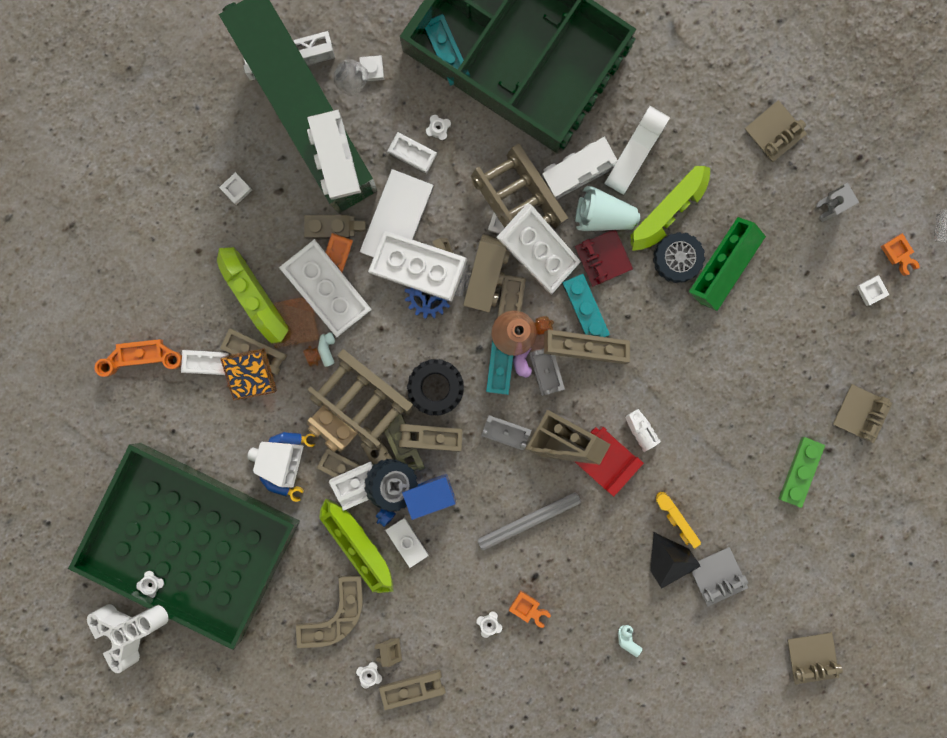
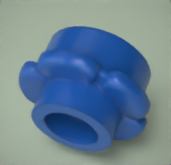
M381 509L376 515V518H378L377 524L380 523L383 527L387 526L396 513Z

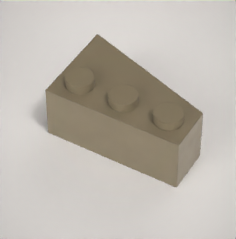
M483 233L480 239L463 306L490 312L491 306L496 307L499 294L495 293L496 286L502 285L505 274L501 272L502 264H507L510 251L506 250L507 248L496 236Z
M547 410L526 450L540 457L600 465L611 444Z

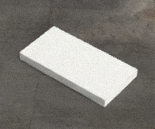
M392 169L360 253L374 258L384 230L413 240L434 185Z
M529 203L521 209L497 236L498 240L551 295L581 262Z
M384 230L368 272L452 302L468 259Z
M315 239L279 267L336 337L372 310Z

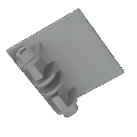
M730 547L699 560L698 562L701 567L692 571L707 607L748 589V581L742 575Z

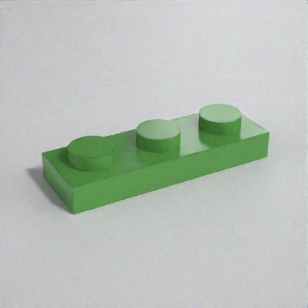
M801 437L779 500L802 508L825 448L824 444Z

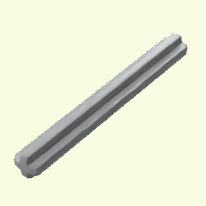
M574 492L479 538L478 544L482 550H486L580 504V497Z

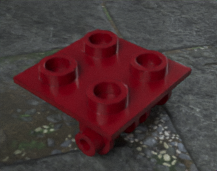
M616 230L608 231L574 246L592 287L633 270Z

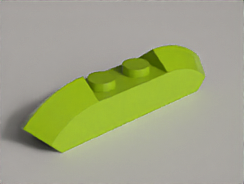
M695 166L630 235L632 251L642 250L660 242L667 236L662 227L664 226L667 229L676 220L673 215L678 210L682 213L691 204L689 199L698 203L709 183V167Z
M234 247L219 248L217 256L218 267L240 304L257 329L270 343L281 342L289 331L288 326L253 272Z
M325 499L320 509L319 519L372 592H393V580L390 569L376 546L372 544L364 533L363 528L359 526L356 519L347 509L343 511L340 504Z

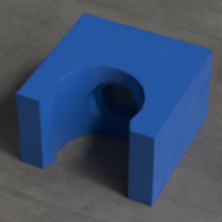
M447 474L419 483L417 487L402 492L412 520L456 504V497Z

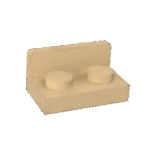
M324 406L312 418L310 417L307 420L308 430L314 436L319 437L320 435L326 440L325 445L333 452L338 450L341 453L358 434Z

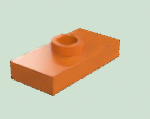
M332 233L326 254L343 273L353 240Z

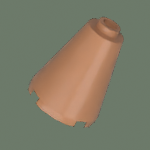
M508 311L501 314L495 320L492 327L493 343L504 354L513 356L524 354L533 346L536 340V327L533 320L527 314L520 311ZM515 327L520 330V335L515 333Z

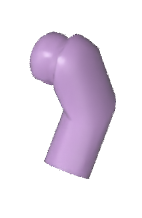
M531 348L524 354L516 355L513 358L516 373L524 378L529 377L532 373V369L526 361Z

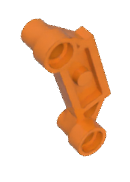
M161 339L116 344V349L106 359L98 360L94 368L95 372L102 377H109L115 374L120 367L162 362L168 369H177L182 366V355L165 346ZM174 357L177 358V362L175 364L173 363Z

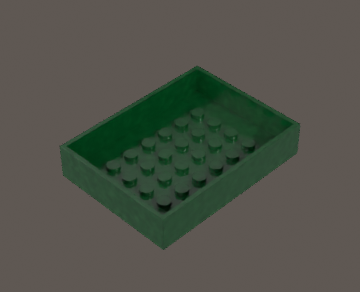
M142 443L129 444L68 569L148 609L157 605L162 606L166 610L169 619L234 650L242 641L300 520ZM147 571H152L154 576L164 581V586L158 589L154 598L143 594L136 587Z

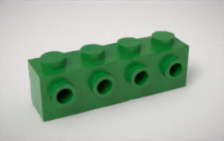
M737 217L689 290V293L700 304L718 311L766 237L756 223Z

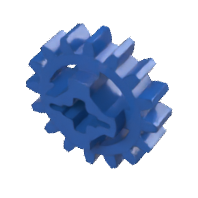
M413 288L405 289L404 291L410 295L405 298V301L412 303L408 308L410 310L416 308V316L422 312L424 319H427L428 314H431L434 319L436 318V312H439L441 315L444 314L443 307L450 308L445 299L432 296L427 304L426 297L422 291ZM414 297L420 298L423 301L422 308L417 305ZM442 301L438 307L431 309L433 303Z

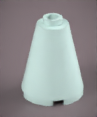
M586 186L583 189L586 194L584 198H579L575 222H579L580 225L576 226L578 230H632L634 226L639 224L640 213H638L636 207L593 186Z

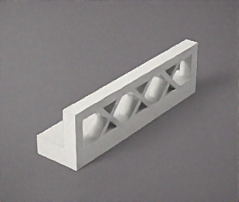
M328 31L293 40L296 46L302 45L306 48L299 50L307 65L335 58ZM326 39V43L313 46L316 40ZM245 61L243 66L250 81L255 80L254 74Z

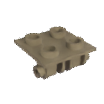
M779 100L744 128L772 162L777 160L807 134L804 130L806 127L805 122L801 119L796 121Z
M851 384L833 425L874 443L892 403L886 397H879Z
M832 632L787 639L795 685L840 678L839 674H842L843 670L841 665L837 664Z

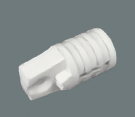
M639 409L625 417L632 434L642 447L643 452L661 442L654 429L650 426L651 424Z

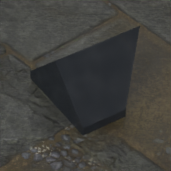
M653 532L650 571L661 589L701 567L689 548Z

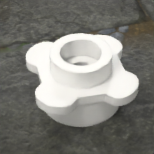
M432 115L430 117V125L426 129V134L440 140H445L447 138V130L451 126L450 120Z
M147 571L136 587L143 594L154 598L158 589L164 586V581L154 576L152 571Z
M492 611L487 616H479L477 618V624L481 628V635L485 638L502 631V625L498 623L496 612Z
M370 662L366 667H359L356 671L361 686L365 689L382 681V676L378 673V666L375 662Z

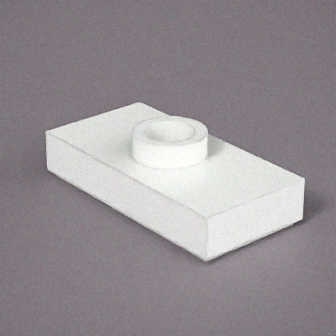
M397 132L387 151L388 154L426 174L437 156V152Z
M182 350L181 373L227 375L223 360L228 359L229 353Z
M405 517L385 530L409 568L429 556Z

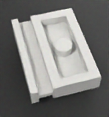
M371 461L329 480L343 511L369 500L364 489V482L368 471L372 469L373 464Z

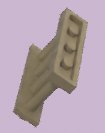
M519 143L510 149L506 155L508 157L507 161L490 171L483 173L480 167L475 168L471 175L472 183L477 190L481 191L504 228L527 203L533 207L536 205L540 206L545 213L543 219L548 224H551L554 229L561 226L568 219L564 210ZM511 168L516 169L520 179L496 192L489 181ZM524 186L527 187L532 194V198L508 211L502 199Z
M342 349L337 355L340 367L318 392L311 386L308 388V392L311 395L309 399L318 407L321 405L326 407L363 437L361 441L370 449L375 447L380 450L382 446L377 439L398 414L405 413L408 416L413 410V404ZM352 371L357 375V381L334 406L325 397L346 372ZM363 386H371L374 389V395L354 419L351 420L342 411ZM386 398L392 403V408L369 434L360 427V424L376 405Z

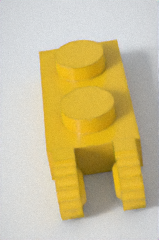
M658 492L655 496L657 504L661 510L669 512L666 516L673 527L676 525L680 527L682 532L679 535L685 544L691 543L694 549L701 545L699 538L671 498L667 496L668 494L666 492Z

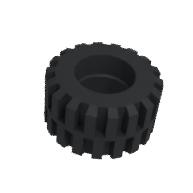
M430 359L425 362L423 361L412 370L413 372L409 375L407 384L408 397L413 406L420 412L431 416H439L449 413L460 403L464 393V382L460 372L451 363L441 359ZM432 374L444 376L449 383L447 396L439 401L430 400L423 393V382Z

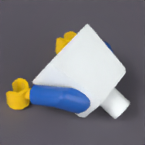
M283 432L272 436L268 442H261L259 449L251 448L249 450L248 460L255 462L253 471L260 476V481L268 491L283 496L290 495L291 500L294 502L301 500V498L293 495L295 491L304 493L301 487H294L304 447L300 444L305 443V445L313 447L315 444H308L306 439L309 436H316L312 433L302 436L299 433Z

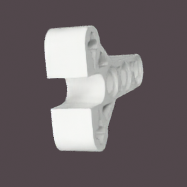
M649 106L604 183L605 185L624 195L670 119L669 116Z
M107 604L87 616V623L94 638L97 639L105 635L111 640L112 648L104 652L103 655L109 667L115 673H121L137 663L140 658L138 652L140 639L168 622L166 610L159 605L134 617H130L117 611L113 605Z

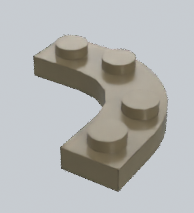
M361 575L339 576V609L332 618L318 623H301L296 625L297 648L329 646L339 642L352 631L360 618L363 607Z

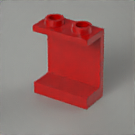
M600 426L599 429L594 427L590 433L611 444L600 465L574 462L614 497L644 463L608 433L606 428Z

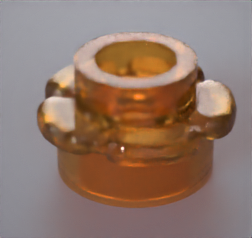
M543 316L535 320L536 334H544L548 329L553 330L552 325L554 321L549 320V317Z
M309 346V348L303 350L309 366H319L318 361L321 360L317 348L312 349Z

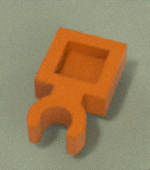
M903 233L880 246L892 265L900 264L899 271L903 276L910 274L907 270L908 264L912 266L913 270L920 268L919 263L909 256L914 253V250Z
M521 590L509 607L510 612L527 623L533 618L536 625L540 628H544L545 625L539 621V617L541 615H545L548 618L551 617L549 611L537 609L540 602Z

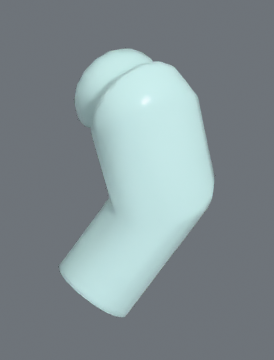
M331 332L322 334L319 338L318 353L324 367L335 363L329 350V345L335 343L334 335Z
M629 625L621 626L618 630L619 645L633 656L638 657L642 652V647L633 642V628Z

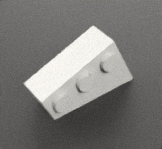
M339 110L307 117L310 129H307L311 145L315 144L317 154L314 155L317 169H322L324 179L320 180L324 195L329 194L330 199L333 200L361 193Z
M604 136L596 142L585 146L576 154L572 153L566 156L561 163L547 166L543 169L544 173H542L541 177L557 200L608 173L613 169L618 160Z

